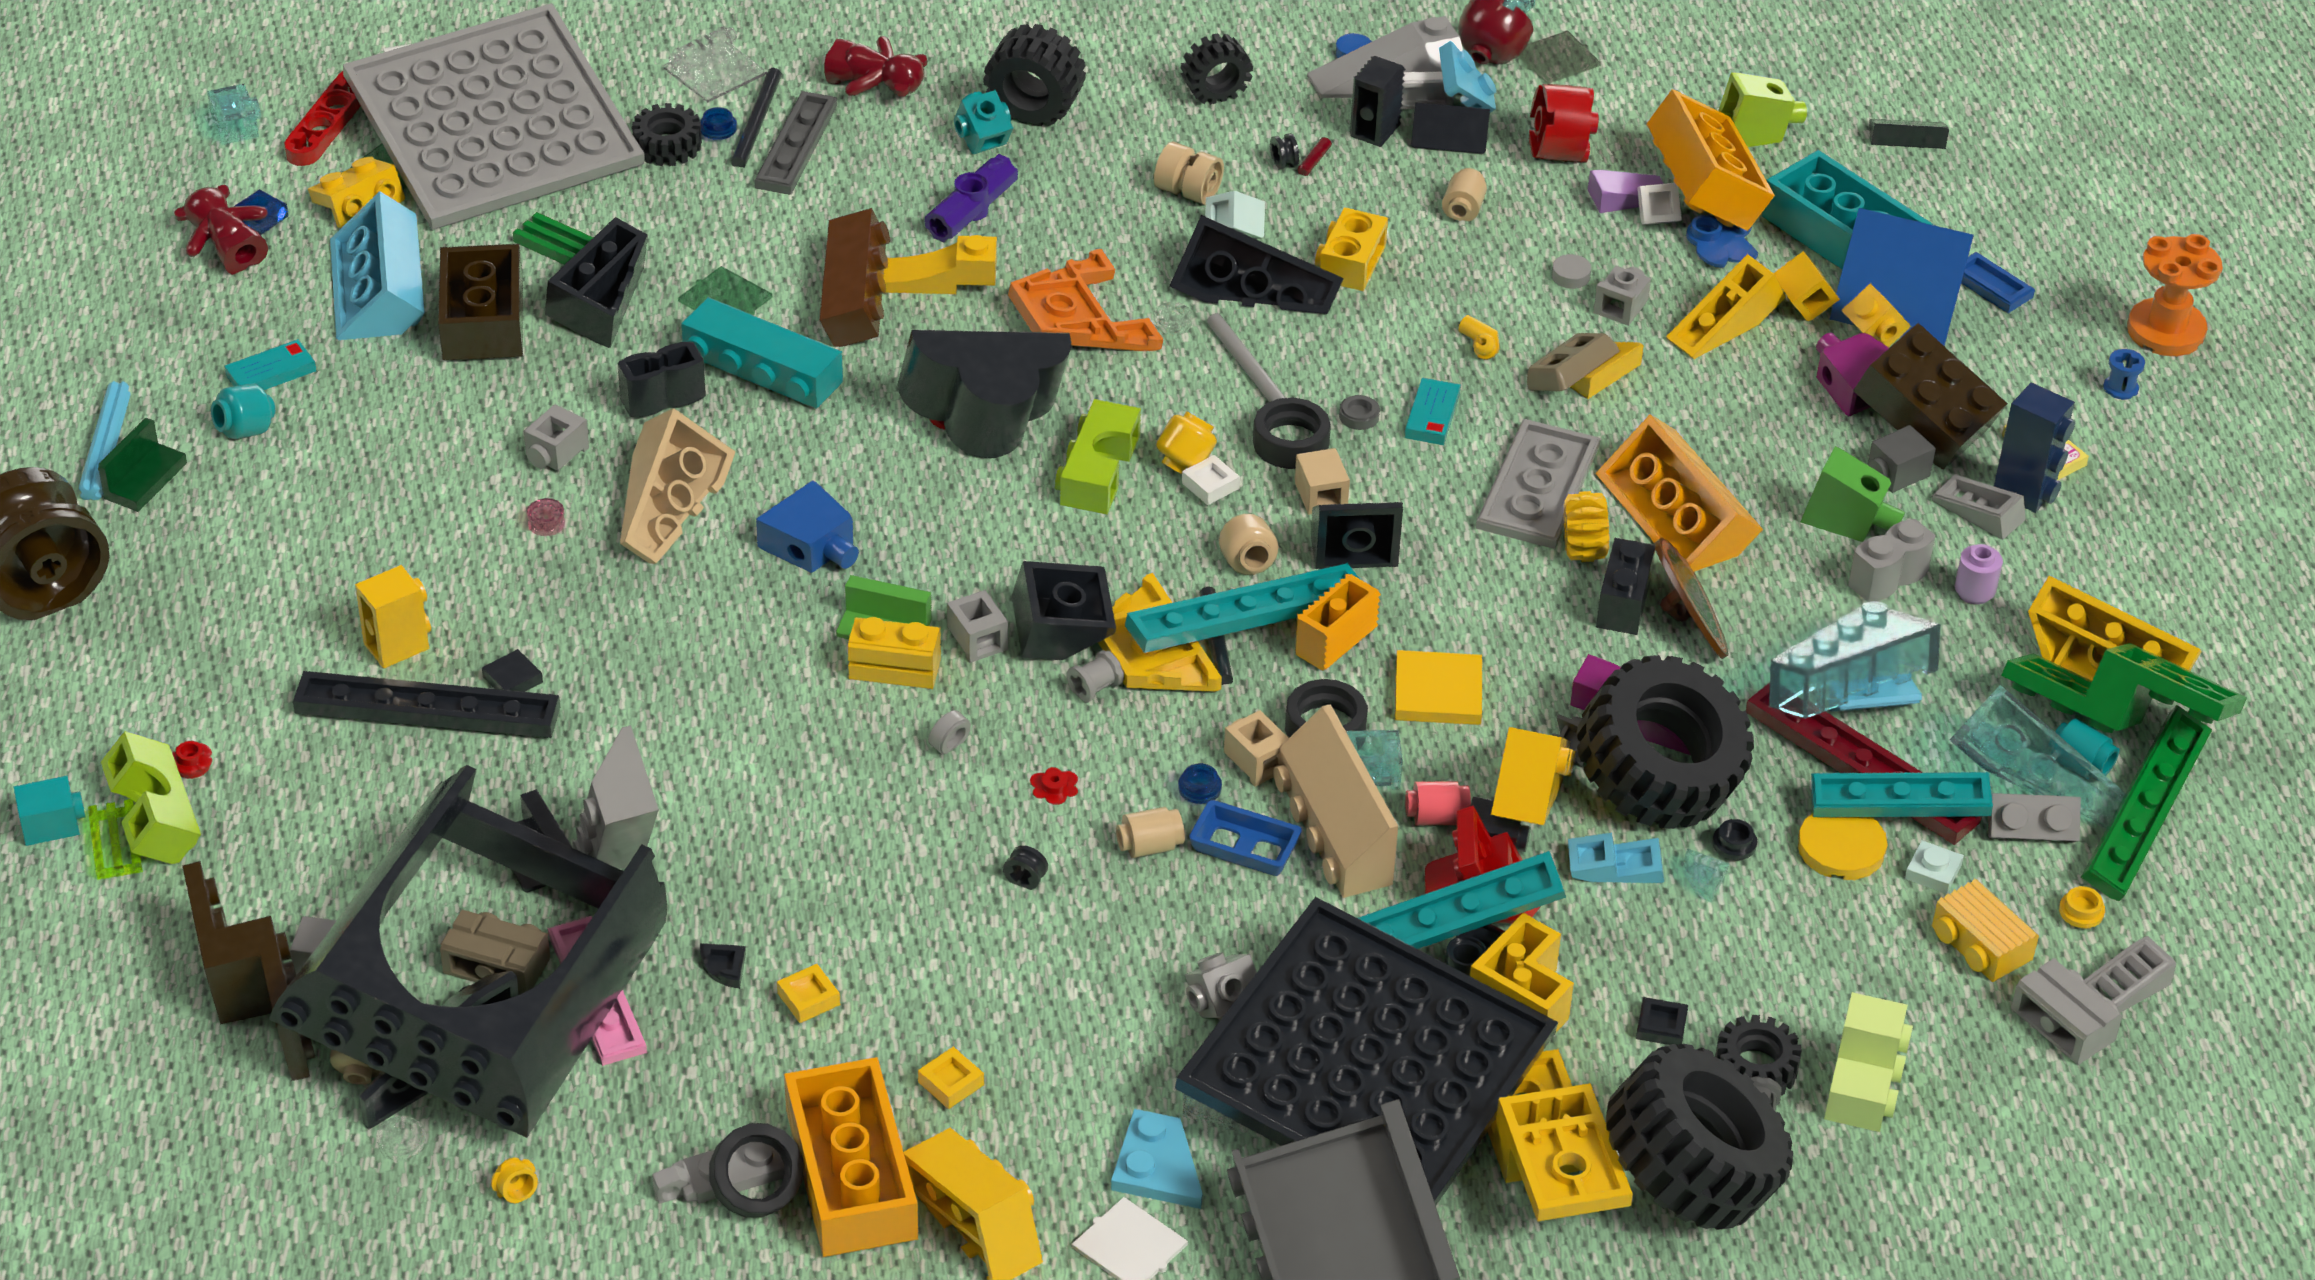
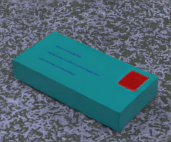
M299 339L224 366L226 376L233 386L257 384L263 390L316 372L314 359Z
M1422 378L1405 428V438L1444 445L1460 396L1461 384Z

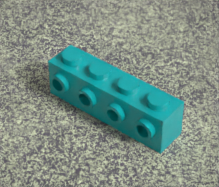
M709 297L681 323L682 342H694L704 359V363L816 409L843 382L842 351Z

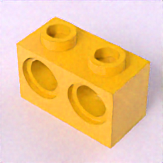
M1344 207L1338 220L1331 221L1329 225L1326 244L1320 243L1318 246L1315 266L1344 278L1341 286L1364 291L1386 247L1388 217Z

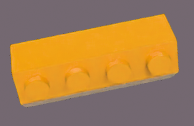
M1651 414L1595 473L1651 540L1655 542L1662 537L1668 540L1684 557L1693 571L1739 556L1763 530L1681 435Z

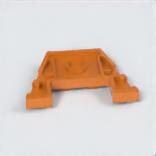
M1102 249L1090 251L1089 257L1082 261L1067 260L1064 268L1054 272L1047 268L1010 283L1008 296L1032 332L1070 333L1071 345L1134 351H1156L1162 348L1163 338L1149 318L1112 322L1087 285L1097 284L1114 279L1116 269Z

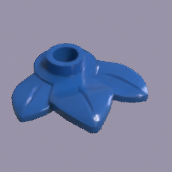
M1700 215L1695 217L1687 227V240L1697 246L1696 253L1699 258L1711 266L1723 268L1728 261L1739 263L1747 254L1754 259L1758 257L1757 250L1744 238L1750 233L1752 226L1748 231L1736 225L1728 227L1719 222L1714 216Z

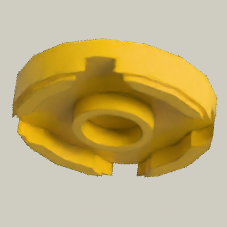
M1812 813L1804 819L1798 835L1799 854L1805 863L1821 875L1830 878L1832 874L1844 876L1843 880H1857L1873 874L1881 867L1888 847L1886 832L1879 822L1872 817H1813Z

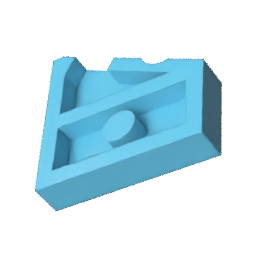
M1451 40L1439 47L1444 91L1450 97L1458 92L1463 94L1464 96L1460 97V100L1467 107L1490 109V113L1496 110L1494 98L1496 87L1490 76L1486 73L1481 74L1476 69L1470 54L1466 50L1460 51Z
M1134 1109L1112 1176L1111 1190L1201 1209L1203 1193L1180 1118Z

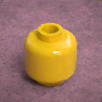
M1188 411L1183 416L1173 415L1156 443L1157 449L1165 455L1161 463L1182 474V471L1186 468H1190L1209 458L1217 443V439L1212 433L1214 427Z

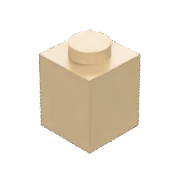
M1336 448L1296 454L1295 484L1308 515L1312 514V507L1317 505L1348 504L1350 479Z

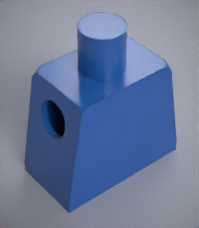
M814 480L756 518L758 547L810 573H813L830 560L840 567L847 569L858 558L859 550L853 545V519L850 513Z

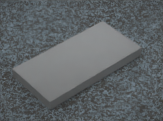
M1523 419L1478 516L1476 529L1555 549L1564 530V500L1568 494H1578L1599 449L1601 438Z

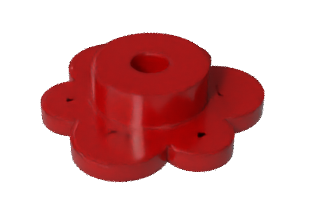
M1050 767L1045 773H1035L1030 778L1031 785L1035 787L1033 795L1039 799L1045 798L1048 803L1053 805L1062 804L1066 801L1067 796L1073 797L1078 793V788L1074 786L1078 782V776L1071 771H1061L1056 767Z

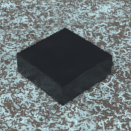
M519 649L482 667L483 678L494 689L526 692L543 683L542 672Z
M1643 997L1636 1039L1666 1045L1682 1044L1688 1005Z

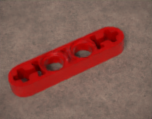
M343 71L337 75L285 140L286 158L289 163L296 166H307L319 160L361 107L345 79ZM334 105H344L342 108H330ZM319 126L328 127L324 130H312Z

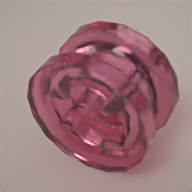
M543 498L532 502L527 508L530 531L539 536H551L561 532L565 527L563 505L552 498Z

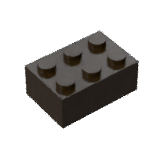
M520 244L440 247L438 326L442 360L523 357V273Z
M1919 323L1869 366L1853 390L1896 430L1909 425L1912 426L1936 448L1933 463L1943 470L1992 426L2008 404Z

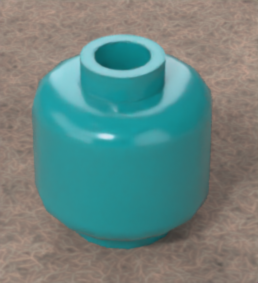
M257 384L227 387L222 389L217 394L216 400L212 402L211 418L215 428L230 439L252 437L265 433L269 429L271 419L275 416V403L272 397L267 395L263 388Z

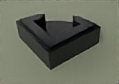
M700 943L701 964L705 972L722 985L740 989L746 958V946Z

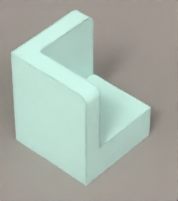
M1237 191L1206 197L1205 217L1252 238L1264 237L1265 201Z

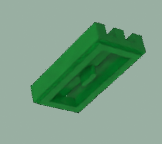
M538 212L532 216V222L527 220L522 224L523 230L517 228L513 231V241L564 265L594 238Z

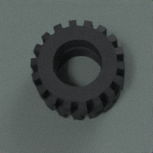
M1028 24L1020 25L1018 30L1013 28L1008 31L1006 36L1004 35L985 66L983 83L988 87L986 93L996 90L1000 101L1006 103L1010 111L1011 120L1014 117L1024 124L1029 122L1034 126H1042L1045 122L1050 126L1055 124L1058 119L1061 120L1069 111L1086 79V72L1083 71L1086 65L1084 59L1078 58L1081 52L1077 46L1072 47L1069 44L1071 40L1065 35L1063 37L1059 36L1057 30L1051 27L1049 30L1043 28V25L1035 24L1031 28ZM1029 72L1035 74V75L1038 76L1040 79L1034 77V76L1031 75Z

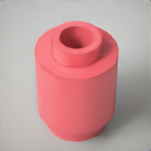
M1415 781L1413 790H1407L1405 795L1406 816L1414 817L1416 826L1457 825V810L1471 805L1469 786H1459L1458 781Z

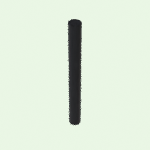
M770 68L766 74L731 160V164L734 167L745 168L782 77L781 71L777 68Z

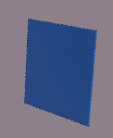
M1859 208L1836 292L1840 300L1833 304L1829 320L1854 325L1841 310L1871 283L1911 325L1903 335L1919 323L1945 346L1974 235Z

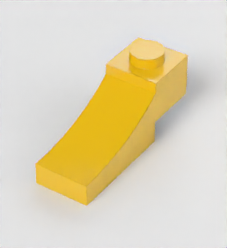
M981 235L958 236L956 243L933 252L908 257L887 258L888 268L884 269L883 277L886 284V293L956 294L957 285L995 286L997 237Z

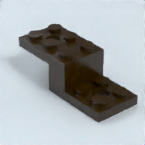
M201 861L182 865L203 966L220 1024L271 1014L279 997L296 976L293 961L284 963V960L292 959L285 932L276 934L271 916L228 926L223 906L213 907L214 905L221 904L215 878L205 879ZM276 1023L291 1081L309 1078L310 1073L307 1060L316 1058L311 1038L288 1030Z

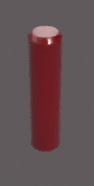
M1322 137L1298 166L1297 171L1300 175L1308 176L1332 146L1330 139Z

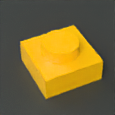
M814 964L777 981V994L799 1023L840 1006L839 991L818 964Z
M953 1046L918 1070V1083L946 1108L950 1109L984 1086V1073Z

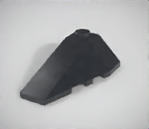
M1201 215L1169 287L1206 303L1218 304L1219 300L1242 302L1241 306L1255 307V303L1278 305L1281 310L1328 314L1344 278Z
M512 971L487 975L472 985L463 987L442 1006L470 1007L487 1005L518 996L517 976ZM381 1072L359 1096L363 1124L368 1129H371L427 1095L428 1092L417 1089L411 1084L385 1072Z

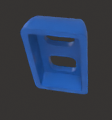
M1210 800L1207 802L1189 836L1193 848L1199 853L1266 874L1279 876L1300 838L1302 829L1291 823L1216 800ZM1217 829L1228 830L1240 836L1234 848L1211 841L1210 839ZM1258 842H1266L1279 846L1281 851L1275 861L1252 854L1255 845Z

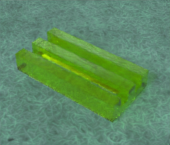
M131 799L124 800V807L116 808L115 802L106 803V810L98 811L97 805L88 806L97 880L143 872L141 855L131 852L132 864L123 865L117 818L125 817L132 809L134 802ZM108 820L114 867L105 868L100 821Z

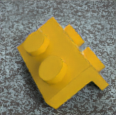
M373 157L358 159L352 163V168L342 173L333 172L320 178L319 184L308 188L312 203L330 208L336 225L340 229L379 191L398 203L405 200L395 165L376 160Z

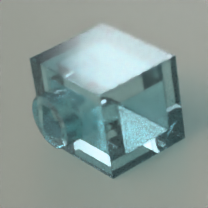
M245 84L207 91L211 119L221 145L259 137L256 121L261 119L259 103L256 97L250 98Z

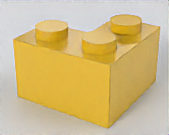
M1522 913L1473 963L1470 977L1557 1021L1556 1032L1569 1020L1574 983L1556 973L1561 933Z

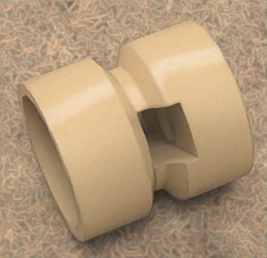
M1172 141L1164 147L1158 158L1154 172L1155 187L1176 195L1183 192L1185 198L1206 205V197L1214 196L1220 187L1224 173V163L1219 157L1202 151L1195 154L1194 149Z

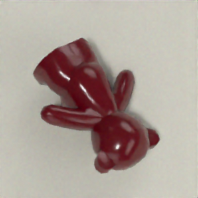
M880 36L876 41L879 52L866 45L837 38L826 54L824 73L826 81L830 84H839L841 81L852 80L845 87V93L848 96L858 95L877 86L881 82H884L898 96H906L915 92L924 79V67L927 65L928 60L924 54L915 56L910 54L894 55L890 40L885 36Z
M220 185L217 188L203 187L189 195L185 200L184 206L174 211L176 220H189L196 226L186 245L187 255L190 257L198 255L206 241L211 237L218 257L228 273L233 275L246 270L250 265L261 263L266 258L268 252L266 240L243 221L266 218L268 214L266 208L261 206L228 207L226 200L230 195L228 186Z

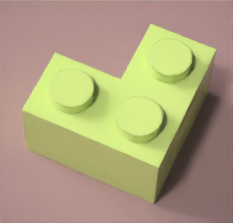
M1852 992L1830 1088L1825 1120L1880 1132L1883 1116L1893 1118L1899 1090L1890 1089L1891 1081L1901 1082L1906 1056L1899 1055L1897 1052L1907 1053L1913 1025L1904 1024L1908 1005Z

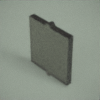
M1568 30L1529 43L1519 55L1527 64V69L1533 70L1547 84L1601 66V62L1588 50V45L1581 44Z

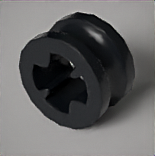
M1292 133L1285 134L1283 139L1279 136L1271 137L1270 153L1278 170L1284 169L1286 164H1290L1291 167L1298 166L1299 149Z
M1024 845L1015 847L1010 858L1003 865V873L1010 883L1029 890L1035 889L1040 883L1041 878L1048 871V862L1042 853L1035 848Z

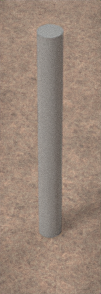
M1219 313L1212 314L1207 320L1208 325L1269 402L1279 398H1286Z

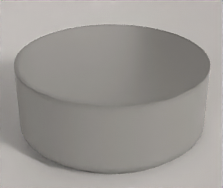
M1566 254L1554 260L1552 279L1559 286L1576 289L1589 283L1591 264L1584 257Z
M957 710L948 712L932 728L928 738L929 744L941 754L949 753L966 740L971 728L970 721Z

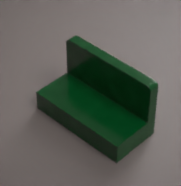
M144 418L98 465L104 499L139 512L187 464L186 454L159 444L154 420Z

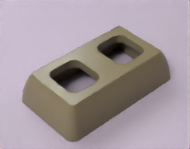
M1577 333L1529 367L1527 373L1528 389L1564 391L1617 354L1619 349L1615 342L1605 333Z

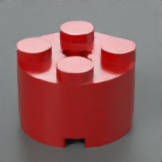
M1542 84L1537 87L1530 112V117L1535 118L1534 130H1529L1532 157L1547 160L1588 162L1590 155L1589 136L1590 134L1595 135L1597 133L1599 123L1598 112L1592 111L1594 101L1593 88L1558 84Z

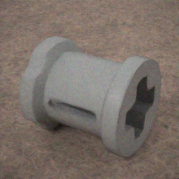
M1102 650L1096 654L1093 661L1084 666L1076 665L1069 668L1067 671V681L1071 691L1087 703L1094 699L1095 693L1109 685L1118 686L1122 684L1124 673L1115 655L1110 651Z

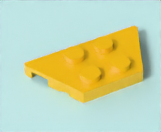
M1153 573L1147 574L1142 578V587L1132 595L1126 592L1115 601V605L1112 607L1116 624L1115 633L1098 642L1102 650L1110 651L1120 662L1124 673L1123 683L1126 688L1192 691L1221 690L1222 677L1198 641L1144 653L1125 627L1127 613L1172 603Z

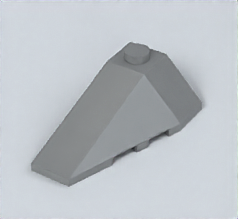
M1431 17L1427 20L1405 25L1308 72L1307 77L1320 98H1352L1354 76H1357V72L1364 68L1367 60H1371V56H1378L1401 64L1406 69L1404 72H1442L1439 47L1451 40L1460 51L1463 49L1460 36L1447 17Z

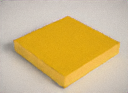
M1397 650L1395 720L1481 725L1482 655Z

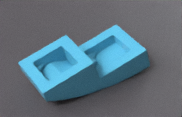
M1611 832L1568 839L1572 878L1588 882H1664L1659 838L1614 844Z

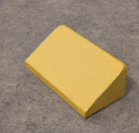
M1615 342L1619 352L1570 386V388L1587 399L1591 398L1641 365L1643 344L1638 342Z

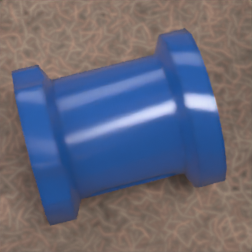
M2115 350L2110 354L2108 364L2111 372L2110 376L2104 380L2103 388L2113 398L2121 400L2131 399L2138 394L2139 385L2137 378L2144 370L2145 359L2134 350ZM2123 381L2126 385L2125 390H2121Z

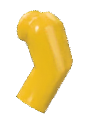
M1466 315L1459 324V332L1474 340V352L1479 358L1487 360L1495 357L1500 350L1498 331Z

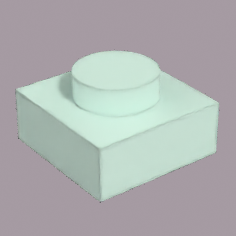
M1922 840L1907 868L1905 879L1947 894L1962 866L1964 855Z

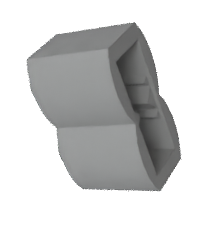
M1909 519L1893 525L1885 535L1871 537L1863 541L1854 551L1848 586L1867 602H1876L1891 596L1898 586L1919 581L1929 570L1936 535L1916 519Z

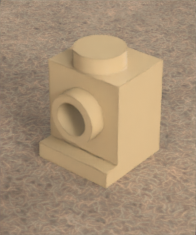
M1259 710L1225 727L1224 753L1250 777V782L1256 787L1274 777V767H1277L1279 763V747L1289 738Z

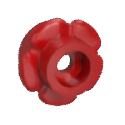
M185 741L176 747V752H172L179 774L183 778L193 779L204 775L212 763L210 747L197 741Z

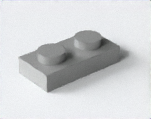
M1991 793L1993 809L1992 816L1988 818L1989 838L2080 841L2081 797Z

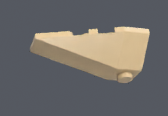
M674 408L644 422L632 455L620 544L646 562L656 564L682 534L681 524L689 515L696 517L703 510L704 507L700 503L709 492L717 493L724 485L736 451Z

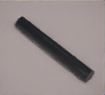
M1207 586L1200 590L1199 595L1214 594L1216 590L1213 587ZM1225 635L1208 638L1212 663L1222 677L1221 685L1232 684L1233 676Z

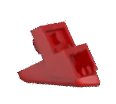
M1474 805L1457 810V830L1452 832L1457 853L1433 860L1425 866V894L1522 861L1508 832L1490 837ZM1540 907L1523 913L1533 917ZM1522 913L1494 923L1513 924Z

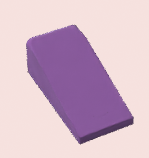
M1592 170L1589 174L1588 192L1599 213L1638 208L1637 188L1639 186L1664 183L1660 176Z

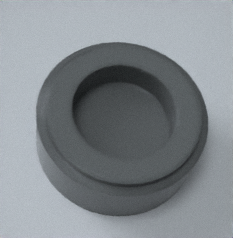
M1353 395L1344 399L1340 404L1339 418L1345 426L1351 429H1369L1374 427L1379 421L1380 406L1374 399L1368 396Z

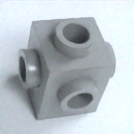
M1223 952L1216 953L1197 961L1199 969L1185 974L1189 985L1186 988L1188 1001L1194 1011L1198 1012L1202 1018H1218V1021H1220L1257 972L1250 954H1232L1225 957Z

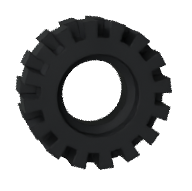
M1218 33L1212 34L1211 41H1209L1207 36L1201 38L1203 44L1198 47L1194 43L1190 47L1193 53L1186 52L1183 56L1186 63H1181L1180 67L1183 71L1181 73L1183 80L1195 98H1198L1203 104L1206 101L1210 105L1216 104L1218 99L1224 102L1227 101L1226 97L1228 96L1236 99L1239 97L1236 91L1240 89L1244 92L1247 88L1244 81L1251 82L1253 77L1250 73L1253 71L1250 58L1239 42L1228 34H1223L1222 38ZM1227 63L1219 73L1207 77L1208 73L1215 66Z
M665 103V108H660L656 104L652 105V111L645 108L641 110V115L637 114L634 117V122H632L633 136L644 152L646 163L651 164L656 160V166H663L664 162H669V167L676 166L677 160L684 164L688 162V157L694 159L697 156V151L700 152L702 144L701 123L697 114L694 115V110L688 108L684 111V105L680 104L676 108H672L671 103Z
M1752 1015L1751 1022H1747L1745 1017L1741 1016L1736 1019V1025L1731 1021L1727 1023L1724 1032L1721 1031L1718 1036L1715 1057L1718 1059L1725 1058L1734 1064V1069L1742 1075L1746 1073L1750 1078H1771L1781 1086V1096L1785 1094L1786 1087L1791 1089L1795 1083V1078L1797 1079L1802 1052L1801 1044L1797 1045L1799 1038L1796 1033L1788 1035L1789 1026L1785 1023H1782L1778 1028L1775 1027L1776 1019L1769 1016L1766 1023L1760 1022V1015ZM1760 1051L1771 1056L1775 1062L1755 1064L1744 1059L1741 1053Z

